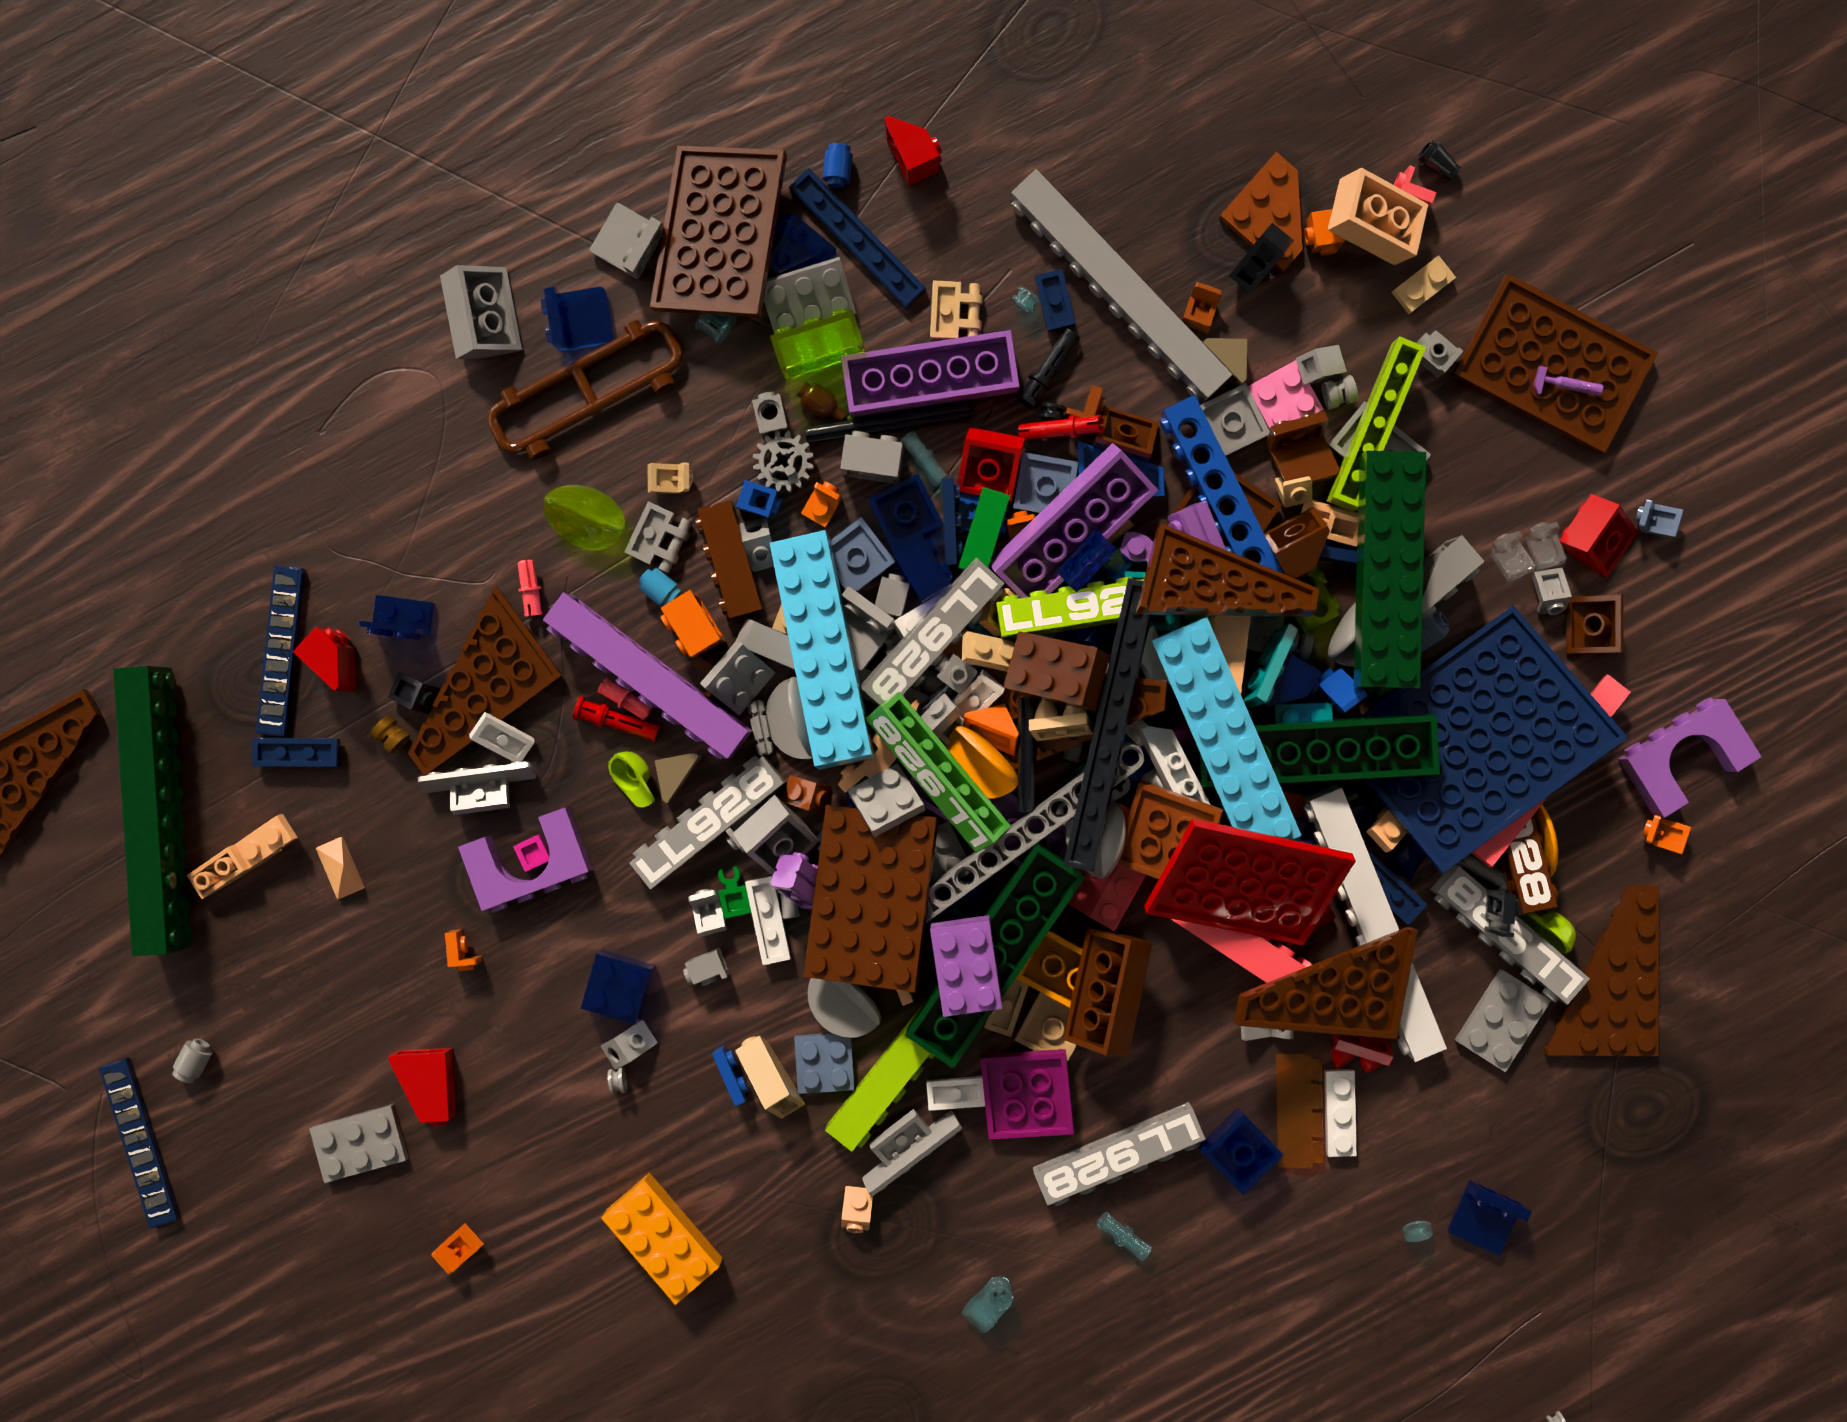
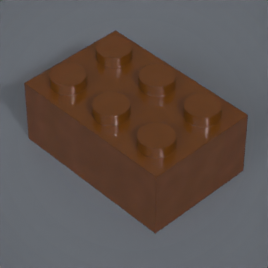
M1019 631L1003 688L1019 695L1095 712L1111 655L1096 647Z

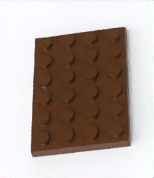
M677 145L650 308L653 311L761 318L787 154L784 150Z
M1507 273L1498 286L1451 376L1599 454H1604L1658 352ZM1538 366L1547 367L1545 375L1547 377L1557 378L1562 376L1603 385L1602 394L1597 396L1558 388L1555 384L1544 382L1541 394H1537L1534 382Z
M826 805L803 977L908 992L918 991L939 818L916 815L874 837L857 808Z

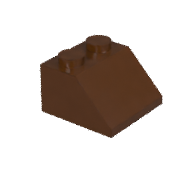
M1312 507L1265 532L1264 535L1283 573L1298 580L1316 568L1330 530L1316 509Z

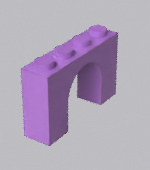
M1710 697L1696 705L1697 710L1690 714L1686 712L1672 720L1673 725L1666 729L1662 727L1648 735L1649 740L1642 744L1638 742L1624 750L1625 755L1618 758L1653 816L1657 815L1665 818L1689 803L1674 780L1669 766L1671 752L1675 745L1683 738L1694 735L1703 739L1710 746L1726 772H1739L1762 757L1726 699H1713Z
M570 806L538 817L549 846L550 856L546 869L533 880L518 879L506 871L501 863L492 835L458 847L481 911L490 908L491 912L494 913L507 908V901L517 898L518 903L534 898L533 892L543 889L545 893L561 888L559 882L570 879L572 884L588 878L586 872L594 869Z

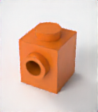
M1333 209L1311 212L1306 219L1307 228L1304 229V238L1306 245H1310L1311 253L1320 252L1321 255L1334 254L1338 252L1337 249L1345 242V239L1328 231Z

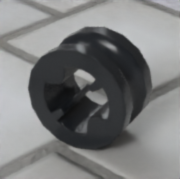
M1042 403L1041 407L1044 411L1040 413L1039 418L1046 421L1065 419L1062 413L1066 412L1067 407L1055 403Z

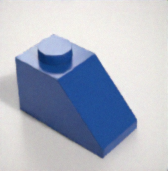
M1331 668L1326 669L1316 677L1318 682L1313 685L1325 703H1332V713H1345L1368 696L1361 687H1353L1354 680L1341 668L1334 670Z

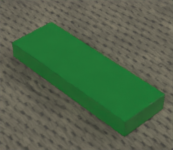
M985 487L982 488L958 570L964 571L975 558L979 559L989 568L1010 495Z

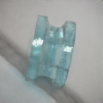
M1019 286L1017 289L1018 295H1013L1011 300L1024 311L1032 313L1034 311L1033 305L1038 304L1040 299L1028 289Z

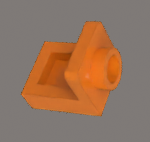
M1655 815L1653 821H1647L1643 836L1647 837L1646 842L1649 845L1683 855L1692 827Z
M464 1223L431 1255L446 1273L451 1275L484 1243Z

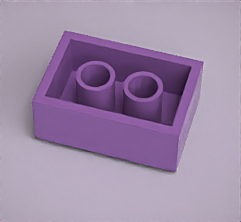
M989 915L931 923L930 932L943 1017L1002 1009V997Z

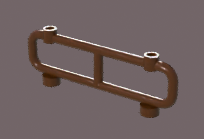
M634 320L624 326L626 334L519 391L514 386L504 389L500 393L502 400L491 407L487 417L489 429L496 443L502 450L508 453L517 454L527 451L531 460H537L551 452L546 439L651 384L655 394L671 389L675 385V381L670 373L679 367L683 357V351L675 333L668 324L662 321L653 320L641 325L639 320ZM652 332L661 333L671 350L672 356L670 360L597 399L583 369L630 344L644 340ZM573 375L587 405L518 442H510L499 424L500 414L506 410L519 407L523 401Z

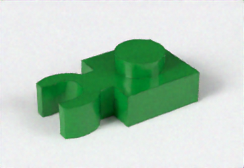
M738 866L733 867L734 877L732 879L725 877L724 869L718 872L719 880L726 887V889L718 891L724 919L752 913L746 884L740 886L738 884L741 876Z

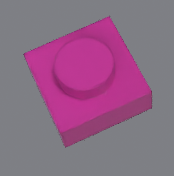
M541 834L513 846L525 872L549 861L550 852Z

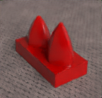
M1332 1034L1334 1042L1332 1060L1336 1069L1347 1065L1355 1056L1360 1057V1064L1365 1073L1376 1070L1382 1064L1389 1066L1393 1059L1390 1041L1376 1037Z

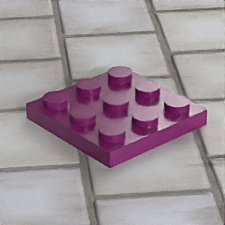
M1066 1049L981 1055L980 1061L989 1140L1074 1134Z

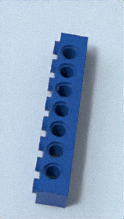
M1193 395L1163 410L1161 413L1162 419L1159 420L1160 425L1166 435H1171L1175 443L1172 445L1173 451L1179 461L1183 459L1188 469L1185 471L1187 480L1191 486L1196 485L1200 496L1197 497L1198 501L1207 502L1226 550L1245 557L1247 552H1252L1257 556L1258 564L1284 574L1196 396ZM1190 425L1195 431L1194 437H1184L1181 434V426ZM1201 450L1205 452L1207 462L1205 464L1197 463L1193 457L1194 451ZM1207 476H1215L1219 479V489L1213 490L1207 486ZM1221 501H1227L1231 504V515H1223L1220 512L1219 504ZM1238 526L1244 530L1245 538L1243 541H1237L1232 537L1233 527Z

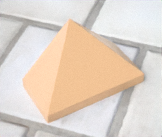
M343 837L316 848L337 900L365 888Z

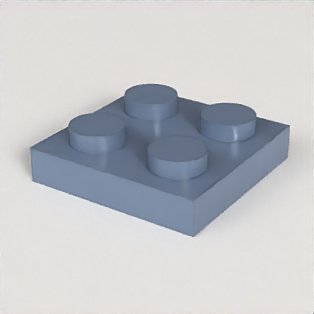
M1023 452L1013 509L1039 514L1076 479L1079 462Z
M862 517L831 540L839 582L845 590L849 586L856 592H859L896 564L895 560Z
M833 1033L795 1035L798 1094L850 1091L855 1089L852 1038L840 1037Z

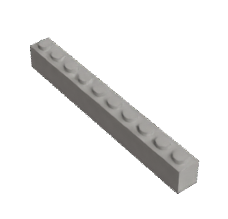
M1037 169L1011 192L1010 200L1013 210L1021 217L1025 215L1032 222L1030 226L1033 231L1040 237L1044 235L1051 242L1050 248L1059 257L1064 256L1071 263L1069 267L1072 272L1079 278L1083 276L1090 283L1089 289L1098 298L1103 297L1110 304L1108 308L1112 314L1119 319L1122 317L1129 324V331L1137 339L1142 338L1149 345L1147 349L1156 359L1162 358L1168 365V372L1175 379L1181 378L1188 386L1186 390L1191 396L1195 395L1197 400L1201 399L1205 402L1232 376V373Z

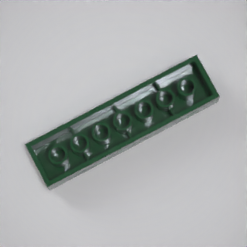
M1366 451L1360 455L1353 687L1420 688L1426 452Z
M1417 714L1254 724L1279 783L1440 774L1437 715ZM1198 750L1200 785L1202 788L1214 787Z
M1040 842L1031 847L984 915H989L1002 998L1085 879L1084 872L1076 868L1063 866L1065 859ZM937 984L907 1027L905 1036L954 1069L994 1010L943 1017L939 985Z

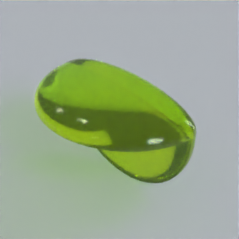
M564 485L551 490L544 498L543 511L547 522L560 537L573 545L585 549H605L614 545L624 531L625 518L621 508L612 498L597 489L583 485Z

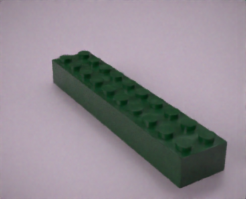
M139 666L113 668L132 956L168 954L188 948L192 939V931L190 926H188L187 917L190 912V902L186 898L188 873L184 870L186 845L182 841V830L185 821L180 810L183 791L178 780L181 762L177 757L176 749L179 743V734L177 729H175L174 719L177 715V705L173 701L175 677L169 667Z

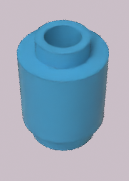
M655 568L653 571L650 569L646 570L638 581L641 584L639 590L660 607L676 599L682 593L677 588L678 584L658 568Z

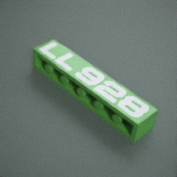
M900 692L887 699L865 718L975 852L995 843L1010 827V824Z

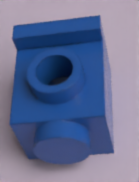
M745 480L736 507L740 511L771 520L772 514L778 515L782 499L778 498L779 492L777 490ZM760 497L766 498L767 501L763 507H758L756 504L757 499Z

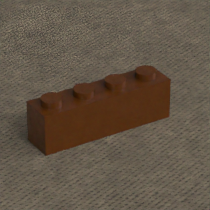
M727 500L697 509L700 517H696L695 521L699 533H704L707 544L703 545L707 560L713 561L715 571L711 572L715 588L720 587L723 598L719 599L723 615L728 614L729 619L734 620L765 611L754 572L751 570L742 542L739 521L733 502Z

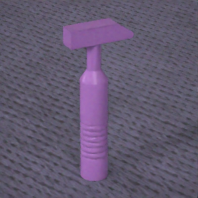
M1538 366L1534 382L1537 394H1541L1544 382L1553 383L1558 388L1597 396L1602 394L1603 385L1562 376L1557 378L1545 376L1547 367Z

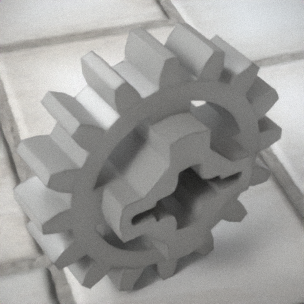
M775 431V438L772 440L766 435V445L757 444L758 449L761 451L760 454H753V458L759 461V464L754 465L753 469L754 471L762 472L758 475V480L763 481L767 479L765 486L771 488L773 485H776V490L779 493L782 491V487H786L788 492L791 493L792 485L794 484L801 489L802 483L800 480L802 478L810 480V476L806 471L814 470V465L808 463V460L813 459L814 455L813 453L805 452L809 449V444L804 443L801 445L802 437L800 435L792 439L790 431L785 433V437H781L780 433ZM789 444L794 447L790 449L780 448L778 445ZM770 451L772 453L771 462L765 467V458ZM779 457L789 458V466L784 468L782 465H779ZM802 457V466L797 473L795 470L796 462ZM778 474L786 475L789 479L777 480L773 476L775 477Z

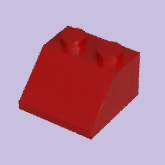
M891 116L885 117V137L908 186L910 187L938 174L939 163L942 162L940 155L942 149L937 138H931L927 129Z
M970 427L965 438L957 482L960 485V492L980 496L982 488L985 487L1010 495L1008 502H1012L1025 438Z
M1591 494L1587 501L1580 506L1578 514L1572 523L1565 528L1559 541L1571 556L1600 576L1607 578L1638 531L1621 505Z
M316 626L295 648L293 653L334 691L353 692L356 689L355 648L349 643L351 638L339 628L335 630L331 627L323 628Z

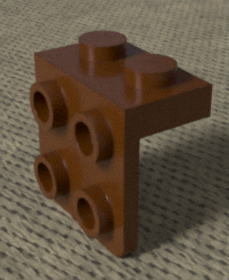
M1325 411L1316 414L1308 413L1301 418L1291 421H1280L1270 427L1266 446L1283 482L1309 476L1312 484L1335 478L1339 474V466L1324 437L1329 421Z

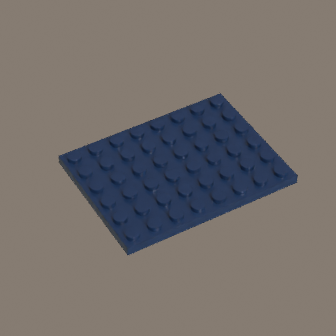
M1514 605L1420 673V688H1398L1358 717L1417 714L1437 715L1440 774L1365 778L1364 781L1441 875L1628 738Z

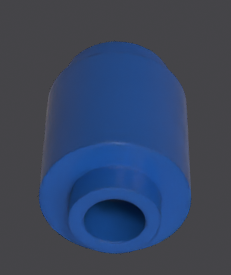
M831 143L828 145V150L825 151L822 179L828 182L827 185L829 187L844 188V184H849L851 181L853 154L850 152L851 147L849 145Z

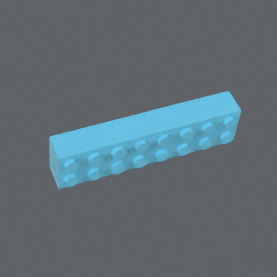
M826 530L770 542L814 767L822 770L875 758L869 724L865 720L867 714L830 537Z
M1203 617L1152 639L1153 646L1231 826L1289 840L1302 836L1208 618Z

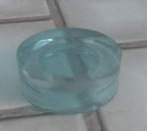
M1427 1221L1412 1222L1405 1225L1402 1229L1407 1242H1419L1433 1236L1431 1224Z

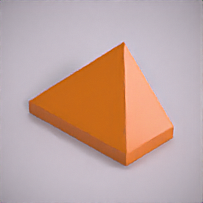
M1005 704L966 712L963 727L976 732L996 749L1012 756L1016 754L1019 733Z

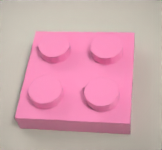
M1296 360L1248 386L1269 431L1271 426L1280 421H1291L1301 418L1305 414H1316L1324 410L1311 385H1303Z

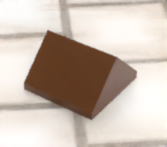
M1105 406L1102 413L1104 424H1099V426H1104V432L1096 433L1092 446L1107 449L1113 443L1127 457L1148 462L1152 455L1159 422Z
M1623 595L1572 597L1566 609V654L1622 653Z

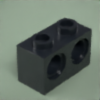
M1271 223L1229 277L1251 294L1294 240L1274 223Z

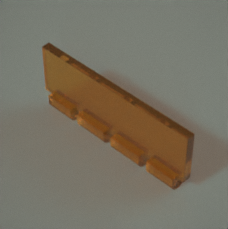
M1310 1053L1276 1054L1278 1168H1313V1163L1324 1162L1323 1141L1312 1140V1137H1323V1113L1312 1112V1109L1323 1108L1322 1085L1311 1084V1081L1322 1080V1059H1311Z

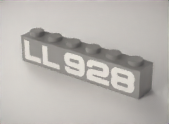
M975 558L861 684L862 690L879 705L898 692L906 698L904 693L911 685L915 688L925 678L926 675L923 672L930 665L934 667L942 660L945 655L942 651L950 643L955 645L964 635L962 629L969 622L974 624L984 613L982 607L988 601L993 603L1002 594L1003 589L1001 587L1004 582L979 559Z
M756 755L743 765L746 769L738 776L734 773L721 782L723 788L716 794L710 791L699 800L701 806L692 812L689 808L676 819L679 823L675 827L670 829L666 826L654 836L657 841L650 847L645 843L632 853L635 859L629 864L650 890L786 783L766 756H762L760 759Z
M1455 865L1446 871L1430 889L1436 895L1434 900L1446 910L1452 908L1458 914L1455 918L1468 929L1471 926L1479 932L1477 937L1489 947L1492 945L1496 946L1501 951L1498 955L1509 965L1513 966L1514 963L1522 969L1520 974L1531 984L1534 985L1536 982L1544 988L1542 993L1552 1002L1560 1001L1568 1005L1589 981V977L1519 917H1515V924H1510V932L1514 933V937H1501L1485 931V926H1489V919L1485 918L1487 889L1460 866Z
M1188 1102L1034 1166L1033 1171L1047 1206L1050 1204L1058 1206L1069 1201V1196L1079 1192L1080 1195L1088 1194L1096 1189V1185L1105 1181L1107 1184L1114 1183L1120 1180L1124 1173L1143 1171L1148 1167V1163L1156 1160L1159 1162L1167 1161L1174 1157L1175 1152L1185 1149V1151L1193 1150L1201 1145V1141L1206 1139L1194 1110Z

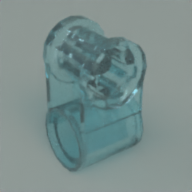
M701 314L694 327L698 331L703 330L714 339L716 345H719L727 337L739 317ZM710 323L713 324V325H714L715 327H717L718 329L713 328V327H712L711 325H709V324H710Z
M1001 1276L992 1278L966 1304L962 1310V1316L982 1334L987 1333L1012 1304L1011 1283L1008 1279Z

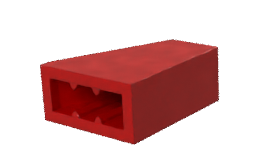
M453 1048L395 1051L388 1056L389 1063L420 1123L430 1122V1126L434 1127L447 1125V1121L456 1116Z

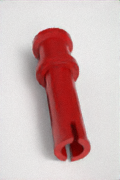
M583 696L578 698L572 720L575 721L581 719L594 723L597 728L611 727L651 740L652 742L656 741L660 730V725L658 724L656 725L612 711L608 704L598 705L586 701Z

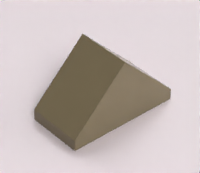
M1207 338L1203 344L1232 373L1229 380L1236 387L1242 385L1247 379V339Z
M697 752L655 760L661 796L664 802H672L702 757L701 754Z

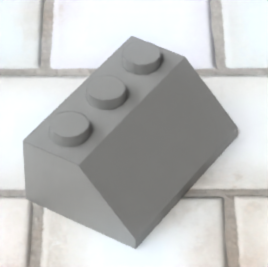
M457 265L440 275L456 359H482L522 350L506 267Z

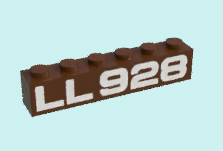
M1536 812L1500 856L1508 892L1516 894V900L1519 901V915L1557 907L1556 901H1558L1557 889L1554 884H1551L1549 876L1551 871L1550 862L1547 856H1544L1541 846L1543 844V835L1541 830L1536 827L1534 819Z

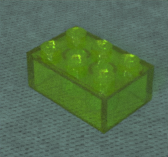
M845 308L831 312L830 317L819 320L818 317L807 319L802 322L803 326L794 329L791 326L782 327L775 331V335L770 336L785 380L842 362L841 356L865 352L853 310L846 311Z

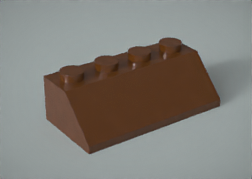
M1087 927L1063 1040L1106 1056L1128 1057L1152 942Z

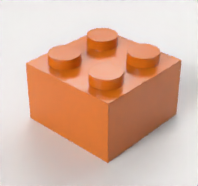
M692 590L685 592L661 607L664 613L661 619L669 631L676 632L679 639L675 642L684 656L687 655L692 658H697L699 655L704 656L727 642L698 594Z

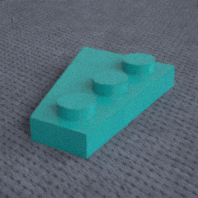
M1287 624L1274 631L1258 658L1257 663L1261 666L1245 680L1243 686L1247 690L1242 699L1247 710L1264 703L1266 704L1272 698L1275 691L1273 688L1275 681L1282 675L1285 669V664L1283 663L1286 656L1293 650L1296 644L1294 638L1298 629L1291 624Z

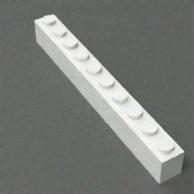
M1334 784L1303 797L1306 803L1303 811L1307 820L1310 823H1314L1317 832L1313 833L1317 845L1353 853L1356 860L1336 893L1341 901L1345 900L1348 910L1345 911V915L1349 924L1357 929L1359 936L1355 937L1358 946L1398 931L1399 928L1343 789ZM1412 963L1398 1032L1400 1039H1397V1043L1404 1056L1408 1055L1417 1062L1443 1051L1447 1047Z

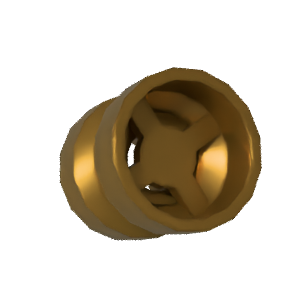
M391 715L384 717L370 731V735L376 741H381L384 744L383 748L389 754L399 750L411 736L405 729H400L397 726V721Z

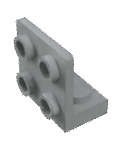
M616 203L590 247V252L639 280L661 242L664 226L653 217L647 220L620 203Z
M848 586L842 594L857 670L862 672L895 631L894 618Z

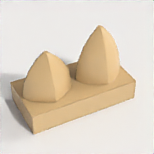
M1042 700L1036 710L1035 718L1029 720V731L1036 741L1091 735L1093 734V723L1087 714V710L1066 706L1063 716H1059L1053 702Z

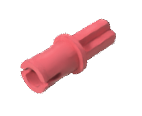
M533 560L519 561L518 571L521 589H518V591L522 592L524 617L543 614L539 596L541 586H538L535 562Z
M608 677L603 680L604 684H600L597 692L618 704L617 707L619 709L625 708L642 720H645L650 715L652 708L632 694L631 689H624Z

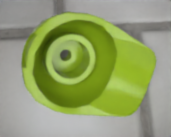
M625 751L614 754L608 765L614 782L635 806L642 808L651 805L655 799L647 786L650 778V770L647 763L633 752Z
M1534 912L1518 915L1521 920L1561 954H1566L1572 950L1576 941L1575 928L1562 915L1554 912L1546 913L1541 917Z

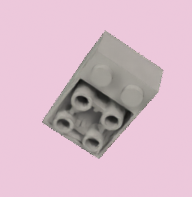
M1462 535L1445 541L1425 558L1423 562L1422 619H1425L1436 610L1435 603L1442 599L1445 601L1458 591L1456 587L1463 581L1468 582L1480 572L1478 567L1485 562Z

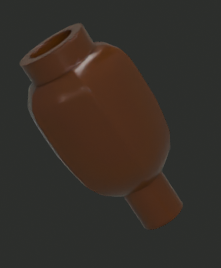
M805 382L797 394L801 398V405L821 418L831 416L841 422L846 415L843 410L837 407L838 404L835 396L820 384L812 383L810 385Z

